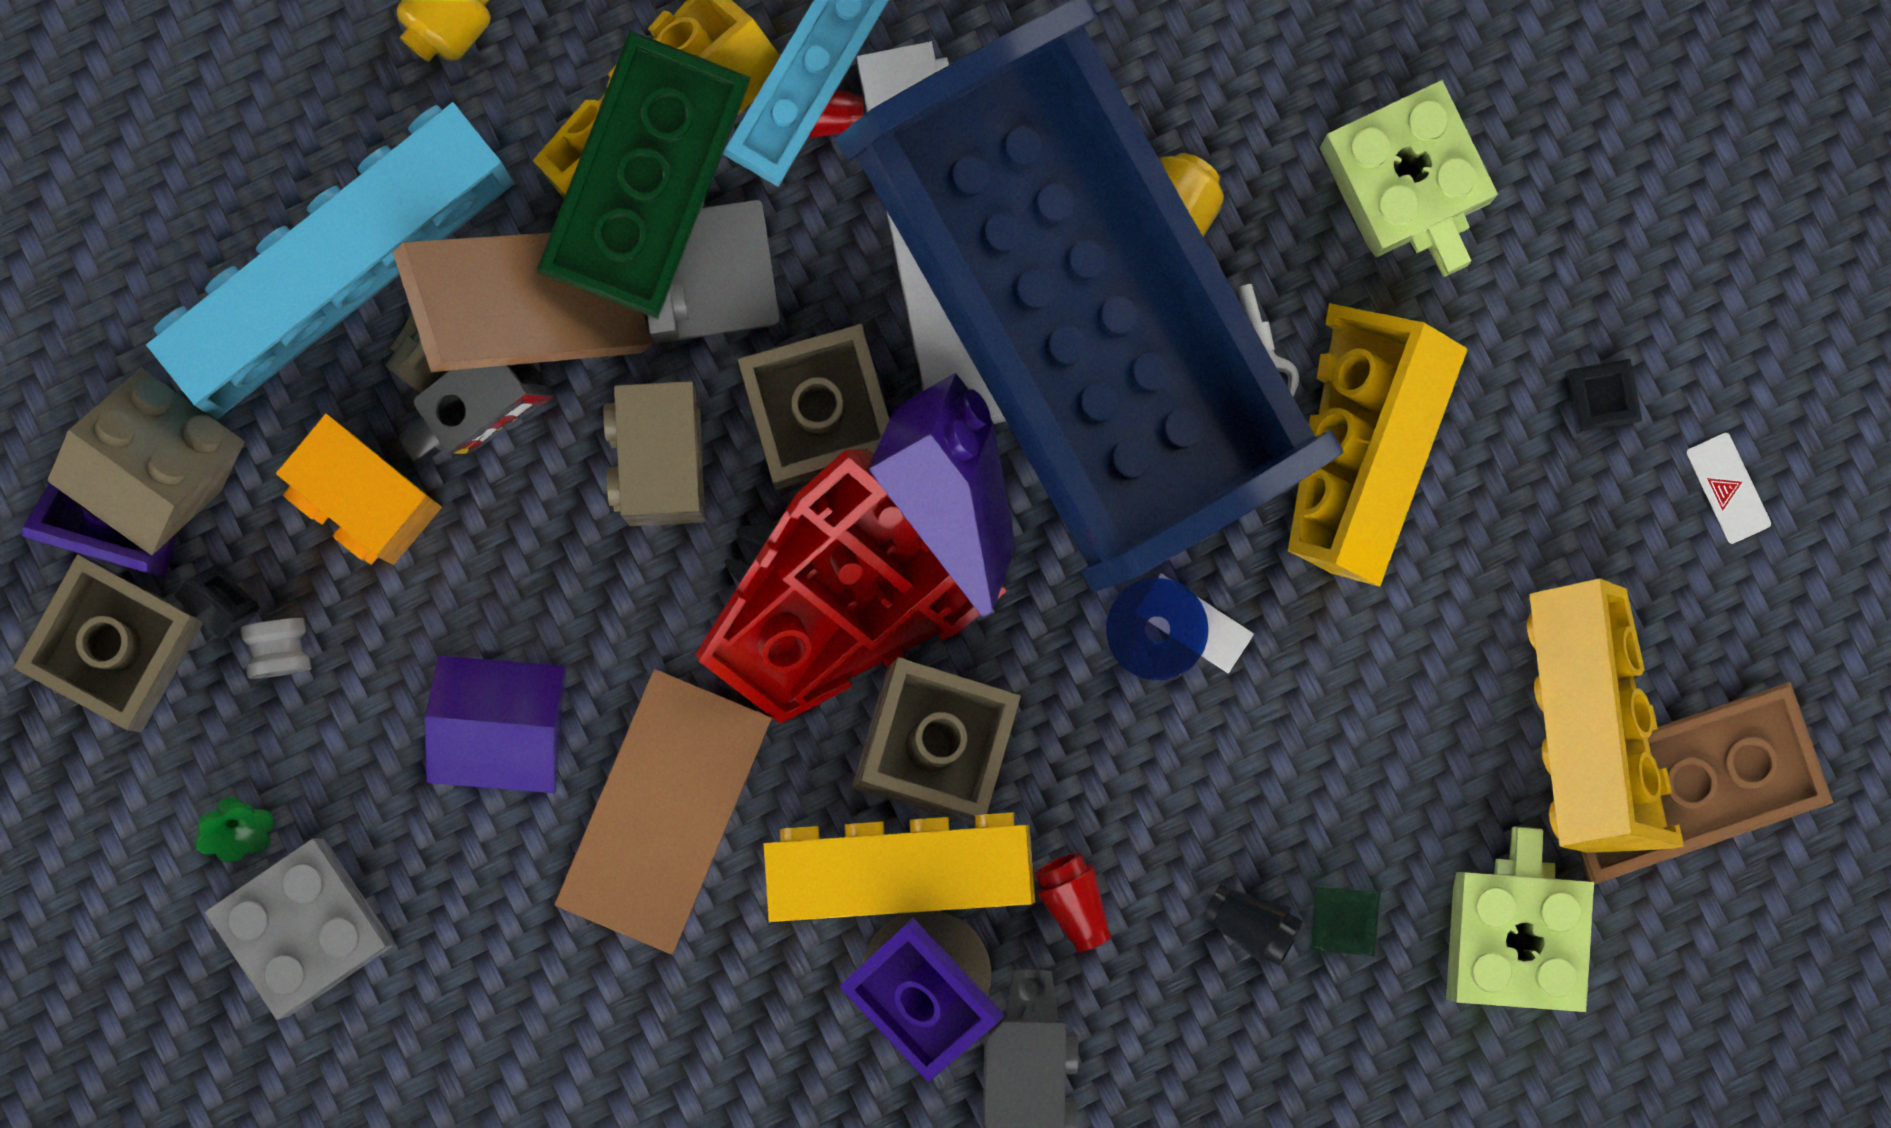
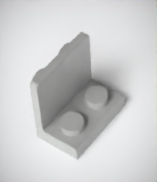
M753 200L701 208L659 320L648 316L650 335L655 344L773 327L779 324L778 304L764 209L761 201Z

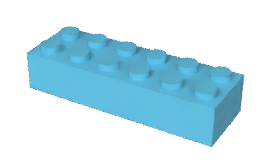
M454 102L443 110L436 105L423 112L410 124L408 130L411 135L392 150L388 146H383L371 153L357 168L361 174L342 190L338 186H332L322 192L308 205L307 211L310 213L308 217L291 230L287 226H282L270 233L256 247L259 255L241 270H238L236 266H232L218 274L205 287V291L208 293L207 297L189 311L184 306L175 309L155 326L154 331L157 336L148 342L146 346L194 406L218 420L396 279L400 274L393 251L403 242L445 240L514 185L500 159Z

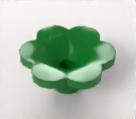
M229 797L222 799L217 804V811L208 812L198 820L199 833L195 837L196 848L202 854H216L217 858L224 862L238 861L247 852L256 853L263 851L271 843L269 832L274 827L273 816L267 810L253 809L250 804L241 802L238 798Z

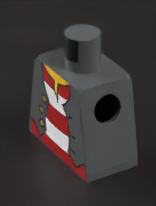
M532 363L450 370L415 397L413 403L422 418L401 432L399 439L410 457L419 465H423L444 449L449 454H470L554 397V394ZM463 403L466 408L464 420H462L460 415V409Z

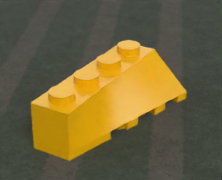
M686 0L674 15L663 10L648 28L654 40L750 76L751 82L739 113L754 101L780 58V55L754 19L732 0ZM615 65L614 68L607 74V75L610 77V79H609V81H608V85H609V82H610V80H611V77H612V74H613V72H614V69H615L616 65ZM604 95L599 101L585 100L533 159V162L563 198L566 196Z
M1329 303L1325 325L1333 330L1329 353L1320 354L1316 378L1324 383L1319 415H1310L1309 426L1315 436L1332 429L1344 453L1299 482L1288 552L1331 574L1380 587L1468 349L1424 322Z
M1599 578L1530 593L1532 613L1527 618V633L1537 654L1539 675L1534 682V693L1537 704L1544 713L1546 738L1542 742V758L1552 780L1554 801L1550 804L1549 819L1554 834L1559 838V846L1585 853L1662 850L1684 847L1680 825L1667 826L1661 796L1672 793L1667 767L1658 769L1656 761L1651 755L1648 742L1652 731L1658 729L1653 705H1650L1645 693L1641 689L1636 688L1634 679L1635 676L1642 675L1645 669L1627 588Z
M1013 812L975 815V828L949 830V817L909 820L910 833L884 834V821L844 824L845 837L819 839V826L780 829V842L764 843L769 922L1035 903L1030 824L1015 825Z

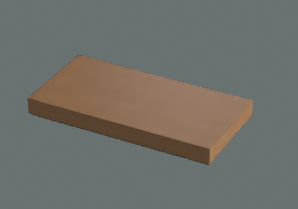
M551 233L403 242L393 251L431 372L638 354L652 346L653 341L644 314L537 274L536 270Z
M654 669L554 906L674 955L773 718Z
M1791 682L1666 723L1652 731L1650 738H1648L1651 755L1655 759L1658 769L1667 767L1672 789L1671 794L1661 796L1667 826L1680 825L1684 847L1596 853L1577 851L1587 881L1594 882L1595 885L1832 804V797Z

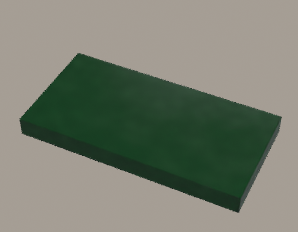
M629 30L536 270L537 274L659 320L751 82V77Z

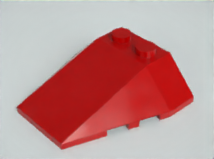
M868 449L845 450L795 495L696 652L700 663L780 724L852 688L849 679L882 662H885L888 667L898 657L906 659L903 654L904 651L937 634L941 641H944L961 632L980 615L870 473L868 468L874 454ZM1004 584L1002 585L998 598H1000L1007 591Z

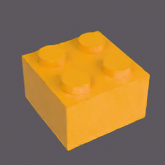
M328 414L321 418L276 472V475L290 485L282 494L289 502L321 525L328 518L333 520L340 527L332 536L362 561L365 560L370 565L377 558H380L394 566L442 508V506Z

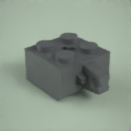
M1040 969L1013 970L1005 1017L984 1034L983 1128H1077V1101H1075L1074 1097H1065V1074H1078V1035L1075 1032H1066V1022L1062 1018H1058L1052 971Z

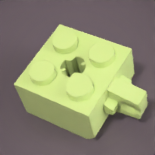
M1443 80L1326 135L1320 150L1367 247L1376 258L1411 242L1416 253L1427 248L1429 249L1443 277L1455 273L1471 263V259L1459 233L1470 228L1465 216L1489 205L1498 193ZM1402 159L1408 165L1416 163L1420 168L1421 172L1415 179L1416 183L1410 175L1399 177L1396 174L1395 170Z
M1513 827L1509 860L1496 859L1494 874L1456 872L1452 898L1446 1000L1456 1003L1586 1012L1594 882L1555 879V863L1542 862V828ZM1522 923L1524 934L1532 936L1533 943L1531 950L1523 949L1525 956L1518 959L1517 950L1507 947L1506 939L1508 933L1517 934L1518 930L1515 926Z

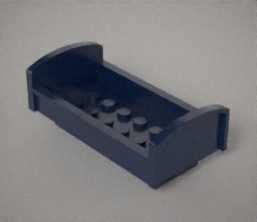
M1071 0L988 43L869 110L835 139L847 160L850 161L857 157L1088 564V566L1080 571L1094 593L1148 572L1292 487L1342 455L1344 451L1332 429L1316 436L1312 432L1086 31L1085 27L1099 17L1091 1Z

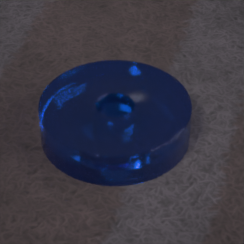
M1163 578L1142 580L1125 589L1113 603L1106 626L1108 644L1118 663L1137 677L1155 681L1175 678L1194 666L1203 654L1209 631L1207 615L1198 597L1184 585ZM1155 617L1165 619L1170 626L1169 636L1161 642L1151 641L1145 634L1146 623Z

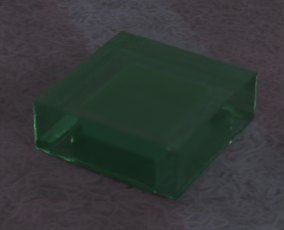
M1315 886L1309 950L1375 957L1381 892Z

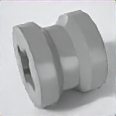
M304 618L272 620L241 627L242 640L250 646L251 659L246 665L247 677L249 679L289 675L312 669L310 656L303 652L301 638L306 633Z

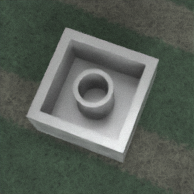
M311 839L205 911V914L276 1020L290 1017L395 945L325 839Z

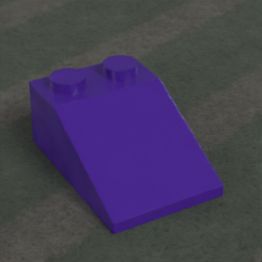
M954 373L894 408L868 470L980 615L984 617L994 610L1016 545L995 429L989 408L982 396L977 391L968 389L957 373Z

